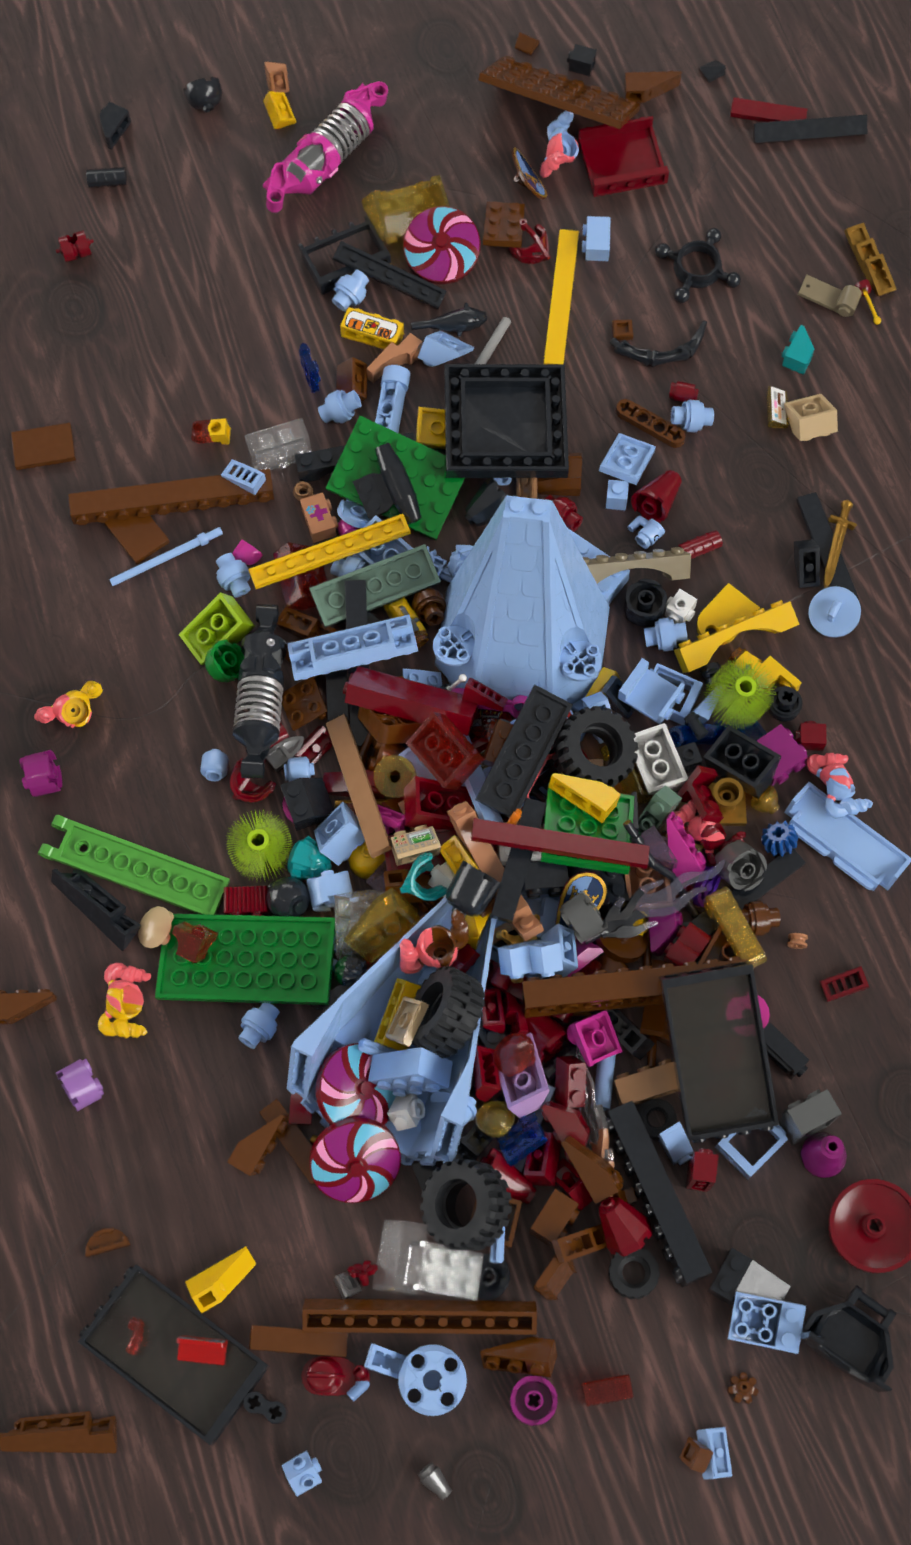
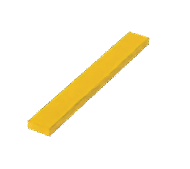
M560 229L544 364H564L579 231Z
M400 514L248 570L255 589H259L411 534L404 515Z

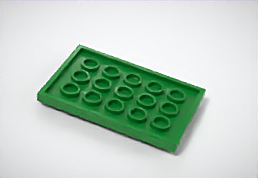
M359 416L326 486V490L363 507L353 481L370 473L381 474L375 448L390 443L406 469L415 490L422 519L408 526L410 529L436 541L465 478H446V455ZM393 505L388 512L381 515L389 519L400 515L395 505Z

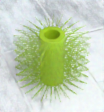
M744 659V674L742 673V663L739 673L737 672L739 660L734 668L732 665L729 669L727 668L728 666H725L726 668L723 669L724 671L721 672L720 676H718L719 671L713 676V678L716 677L720 680L714 681V684L710 683V686L714 685L712 686L713 689H711L714 690L713 693L715 694L713 695L720 696L705 697L717 698L716 701H711L714 702L713 705H718L717 713L725 708L721 712L722 714L726 710L722 718L725 716L724 719L731 721V718L733 719L734 716L735 721L736 719L740 720V725L744 718V721L747 722V718L751 720L755 712L756 714L759 713L758 711H761L763 701H767L766 696L772 695V693L765 694L772 691L764 692V690H774L762 688L763 686H768L760 684L762 677L758 676L755 680L754 678L752 679L756 671L754 672L755 669H750V667L752 668L751 665L747 666L746 669L747 663L744 665ZM759 713L757 718L760 719L763 714Z
M260 810L259 818L255 811L256 823L253 817L255 830L254 827L252 830L245 817L246 823L244 822L243 825L237 821L244 830L240 832L236 830L235 834L232 833V836L228 835L229 838H227L231 839L230 837H232L233 839L232 843L227 844H239L232 845L237 847L231 848H236L234 849L235 852H233L236 853L234 854L236 855L235 857H238L236 859L244 863L241 866L243 867L241 870L245 871L243 873L250 872L251 875L253 873L257 881L258 878L254 870L258 875L262 871L265 880V871L268 876L266 864L268 866L269 863L275 874L274 868L277 865L283 868L281 866L282 856H286L287 853V858H289L288 852L291 851L289 849H292L282 848L290 847L283 845L292 844H284L292 840L285 841L287 839H284L286 837H284L283 831H277L276 825H272L278 821L276 820L277 818L270 821L269 817L266 819L263 813L261 815Z

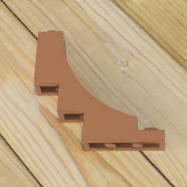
M466 801L455 805L447 813L458 838L479 870L501 882L505 868L492 845L471 841L474 818L478 819L474 809ZM498 890L493 896L494 899L497 897ZM520 895L513 923H510V925L526 942L543 932L544 929L542 924L532 914L526 900Z

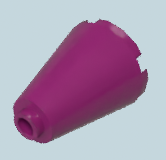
M820 1132L811 1135L804 1142L801 1150L805 1169L819 1178L837 1175L846 1163L847 1154L842 1141L830 1133Z

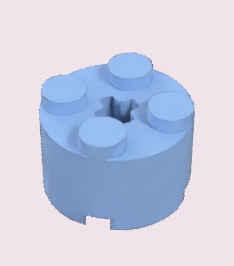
M333 870L321 872V877H313L306 880L311 906L315 912L331 911L330 908L332 907L341 909L354 903L349 871L334 874Z

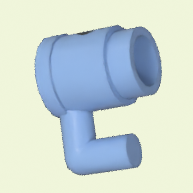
M642 516L636 517L627 526L631 532H634L640 525L643 526L635 540L644 549L652 546L665 534L664 528L656 520H647Z

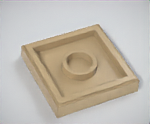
M403 997L385 1038L410 1047L429 1005L416 999Z

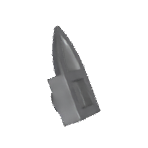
M295 736L284 739L269 750L266 760L276 772L282 769L284 764H287V760L293 758L300 750L304 737Z

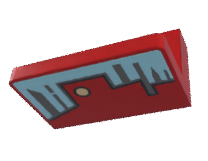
M186 1335L177 1337L176 1343H179L177 1360L225 1365L228 1340Z

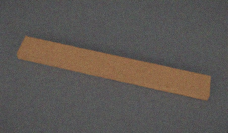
M343 714L327 722L326 726L369 854L372 858H375L391 850L392 847L347 717Z

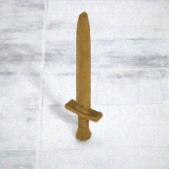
M849 500L841 502L842 510L840 517L831 515L828 519L830 523H835L836 527L824 574L825 588L829 586L833 579L846 529L849 528L853 531L857 526L856 523L847 520L849 512L853 507V503Z

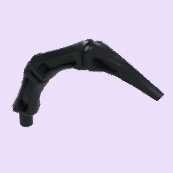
M702 321L689 342L666 352L639 349L630 345L626 340L620 342L615 337L611 339L610 344L615 348L614 352L616 354L629 357L645 366L651 365V367L674 361H687L688 358L694 356L700 346L707 321Z

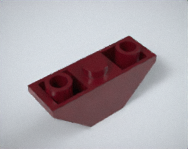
M551 1101L546 1102L541 1107L543 1109L541 1111L542 1116L554 1128L553 1134L558 1143L571 1136L587 1147L591 1129L580 1110L567 1108ZM564 1151L566 1158L572 1163L568 1154Z

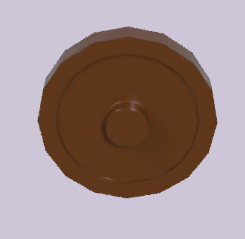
M646 933L631 938L606 937L595 940L598 947L602 948L603 953L607 957L624 963L637 961L645 953L648 945Z

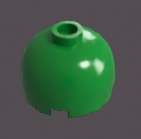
M221 640L207 651L205 667L213 679L228 683L238 679L240 665L244 660V656L238 644L235 642L231 644L227 642L228 640Z

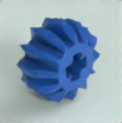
M777 820L774 825L768 823V828L763 829L761 842L767 853L771 852L773 856L779 853L783 857L785 852L791 854L792 849L797 848L798 833L795 831L793 824L788 825L786 820L782 824Z

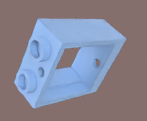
M657 663L654 670L650 668L652 672L674 685L679 686L682 682L685 684L684 689L690 691L681 711L674 710L669 718L685 726L684 718L691 713L703 683Z
M755 1106L745 1117L767 1114V1112ZM773 1126V1129L769 1130V1132L778 1141L754 1166L729 1143L737 1133L728 1134V1137L723 1138L715 1148L748 1180L788 1138L785 1136L786 1132L781 1126Z

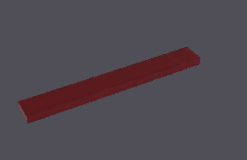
M474 818L471 841L645 869L648 867L650 846L477 818Z

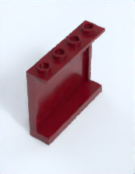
M653 116L629 120L620 129L607 124L579 129L578 142L593 197L668 183L669 170L668 166H664L653 129Z

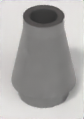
M433 1462L428 1464L418 1474L421 1479L420 1482L441 1500L445 1499L452 1492L439 1466H435Z

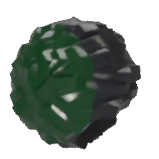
M358 954L344 956L335 964V979L342 986H352L367 972L368 965Z

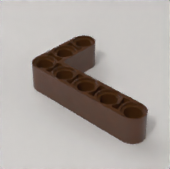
M359 707L358 719L371 735L382 744L416 742L431 729L440 740L447 739L444 729Z

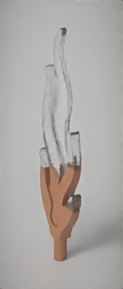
M577 1046V1050H576L577 1058L580 1059V1060H582L583 1062H585V1061H584V1058H583V1056H582V1054H581V1052H580V1050H579V1048H578V1046ZM587 1068L585 1071L587 1073V1079L585 1080L587 1082L585 1084L586 1092L584 1093L586 1095V1101L584 1102L586 1105L579 1107L581 1114L591 1129L587 1148L614 1168L613 1151L609 1149L606 1117L602 1104L596 1105L594 1082Z

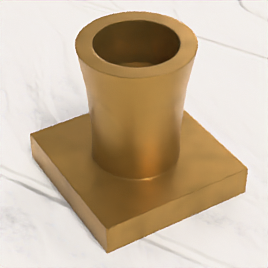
M723 778L717 783H711L709 789L712 791V795L724 817L720 824L722 826H746V797L742 785L733 778Z

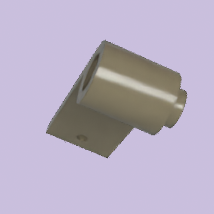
M806 275L798 295L837 312L843 317H848L854 314L862 292L853 285H847L843 290H840Z

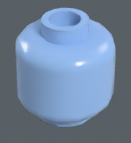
M219 749L205 752L201 760V774L209 781L221 780L228 772V756Z
M305 756L289 758L287 764H284L285 780L290 782L299 778L315 776L314 763H309V759Z

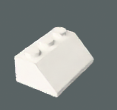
M663 723L635 733L634 742L638 743V750L635 751L638 754V758L635 763L648 795H654L665 785L674 792L680 790L688 777L666 724Z

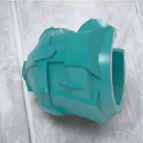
M307 836L294 844L288 858L287 868L288 872L291 873V877L303 881L313 877H321V872L331 870L332 864L331 860L319 851L317 841Z

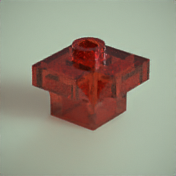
M183 922L175 925L172 934L178 940L176 954L193 963L205 959L207 951L216 940L218 933L201 924L193 926Z

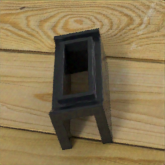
M769 1023L763 1029L768 1057L787 1075L790 1073L792 1075L790 1079L795 1075L800 1078L808 1069L806 1064L809 1059L772 1023ZM756 1037L754 1038V1040L752 1041V1043L757 1044V1043H756Z

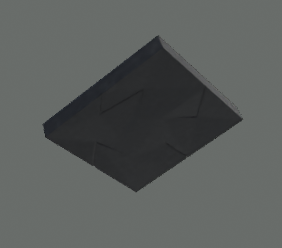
M445 364L446 478H568L569 458L565 364Z

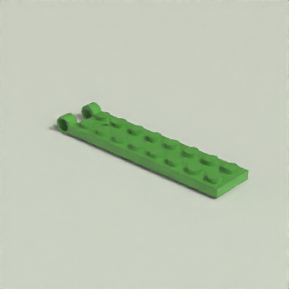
M55 815L51 824L52 827L66 832L59 849L42 843L38 851V855L45 859L60 862L197 914L216 915L224 897V887H228L230 879L60 815ZM86 845L88 849L85 852H81L80 847Z

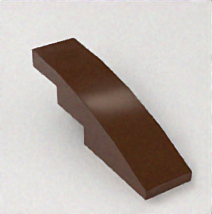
M288 607L284 608L277 623V626L302 640L338 632L337 629L331 627L325 628L324 624H321L318 619Z
M251 1325L249 1350L346 1357L348 1333L303 1332V1329Z

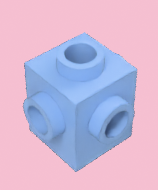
M307 1451L282 1465L286 1478L296 1496L322 1482L318 1473L322 1471V1468L316 1457L311 1459Z

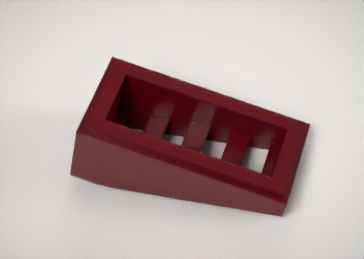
M473 678L468 679L462 697L465 701L503 712L508 701L506 697Z
M861 966L820 981L827 1002L870 988ZM853 975H858L861 985H856ZM847 977H849L853 988L851 989L848 988L845 981ZM841 980L844 991L840 992L836 981ZM832 982L836 994H831L828 983Z

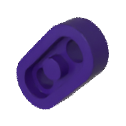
M706 866L703 873L699 875L691 893L695 906L707 907L710 905L721 880L716 867Z

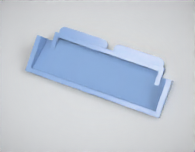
M808 782L792 799L784 812L792 818L788 825L793 824L801 840L821 855L832 859L834 865L866 889L874 891L880 884L886 890H889L910 864L911 858L856 816L846 815L836 819L829 816L825 811L827 795Z

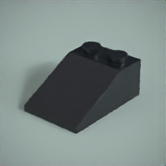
M731 1248L713 1279L708 1292L734 1306L736 1292L784 1300L790 1285L754 1260Z

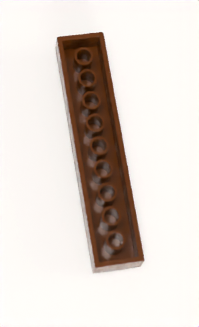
M733 957L725 962L711 959L707 960L705 964H697V962L691 961L683 963V966L664 964L661 965V968L652 969V966H642L638 968L639 970L630 971L629 968H621L613 973L600 970L595 971L593 975H585V973L579 972L571 974V977L562 978V975L549 976V979L542 980L539 977H530L522 982L525 1018L662 1005L664 1002L659 976L748 961V959L742 960L741 957ZM745 975L667 988L670 1004L743 997L748 994Z

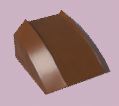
M568 453V478H537V493L540 495L580 496L582 453Z

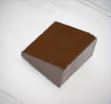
M689 1437L679 1458L691 1470L704 1473L713 1456V1451L694 1438Z

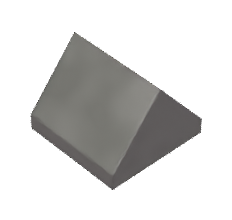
M348 1271L335 1276L334 1282L343 1299H348L362 1291L357 1279L350 1277Z

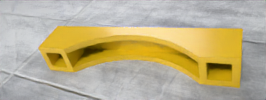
M782 600L770 604L771 609L765 611L764 608L752 612L753 616L750 618L742 616L735 619V624L729 627L727 624L715 628L717 632L709 634L708 631L698 635V640L692 643L690 639L679 643L680 648L675 649L674 652L682 672H691L707 665L718 647L728 638L739 632L761 630L776 634L799 625L791 602L783 603Z

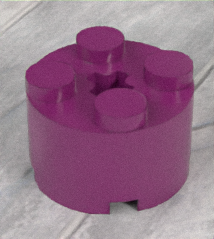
M52 750L20 758V766L24 770L25 775L22 778V783L25 790L29 789L33 797L61 791L60 788L63 785L61 769L53 761L57 758Z
M539 1376L524 1377L516 1383L511 1392V1410L514 1416L523 1424L529 1426L542 1425L554 1415L557 1408L556 1390L545 1378ZM529 1395L540 1398L538 1400V1407L528 1405Z

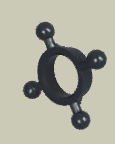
M709 229L706 233L707 241H691L677 251L670 250L669 245L666 243H660L656 246L655 254L658 258L664 259L669 257L674 260V273L678 280L683 283V286L674 293L677 302L685 303L688 301L690 287H708L715 283L718 278L725 280L726 284L731 288H735L741 283V276L737 272L726 273L722 269L720 254L716 247L713 246V244L721 239L719 229ZM691 252H703L713 259L715 268L708 274L694 275L683 268L681 261L684 256Z

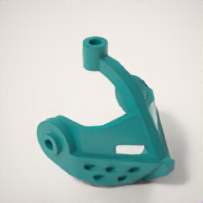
M431 852L419 855L413 862L402 887L399 888L401 893H409L426 901H433L446 895L447 888L442 885L425 889L415 881L420 874L425 871H432L434 868L432 861H430L433 858Z

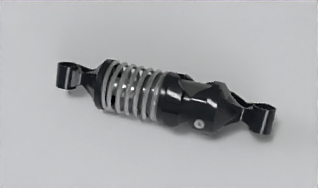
M275 604L256 605V622H259L260 627L254 633L245 636L241 644L244 660L240 665L238 676V696L236 698L237 703L234 714L236 717L234 718L235 724L232 734L236 741L245 746L247 757L241 761V778L263 779L265 771L264 760L269 754L271 745L279 740V724L281 721V703L284 687L281 665L286 657L287 644L284 639L274 633L279 619V608Z

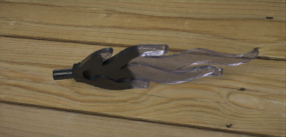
M721 860L714 868L708 871L682 873L667 887L655 893L647 894L649 890L662 885L664 880L645 884L632 894L621 911L620 908L625 899H618L611 905L603 918L608 928L588 942L584 941V943L588 945L599 938L606 937L631 938L651 927L657 926L658 922L656 921L645 922L637 926H633V924L639 919L671 915L682 909L695 895L705 892L707 888L697 887L688 891L680 898H675V896L692 883L713 878L721 871L725 860Z

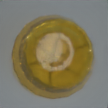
M490 1101L479 1108L476 1114L478 1128L487 1136L493 1138L506 1135L515 1120V1114L502 1101Z

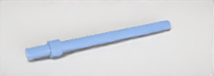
M218 527L208 533L203 532L197 535V538L109 580L112 586H115L199 545L204 546L208 544L210 540L222 535V530Z

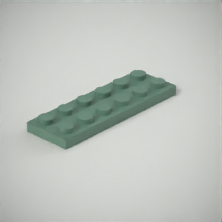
M424 544L311 587L310 592L326 628L346 620V580H366L367 611L438 585L441 581L428 549Z

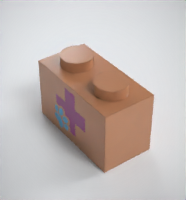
M323 492L300 499L301 509L313 543L337 536L336 528H338V522L335 516H331L332 506L329 499L325 500Z

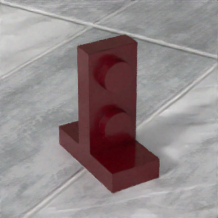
M697 766L677 794L683 798L681 802L688 803L691 799L693 800L702 820L720 823L724 817L712 795V791L709 789V786L718 774L715 769Z

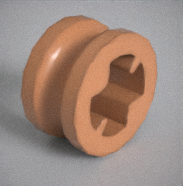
M802 933L788 934L790 942L787 944L788 947L794 949L807 948V943H805L808 939L807 935Z

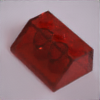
M287 542L273 553V557L275 560L311 546ZM323 566L280 581L287 608L305 610L316 607L310 588L327 581Z

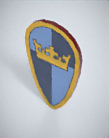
M585 871L575 874L567 881L560 896L555 925L560 924L573 930V925L568 926L565 923L559 909L562 908V904L581 891H584L598 910L600 909L605 900L607 890L605 882L599 875Z

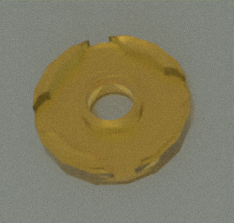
M397 755L383 758L374 770V782L377 789L385 796L392 798L403 797L404 787L417 776L411 761ZM394 770L399 771L401 775L400 780L396 783L390 780V774Z

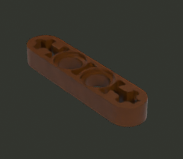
M622 399L617 403L616 414L620 419L673 448H679L684 444L685 432L678 426L631 400ZM628 407V410L622 411V408ZM644 415L648 420L646 422H639L637 417ZM660 424L665 429L662 432H657L653 427ZM676 435L680 436L679 439L673 440V437H676Z

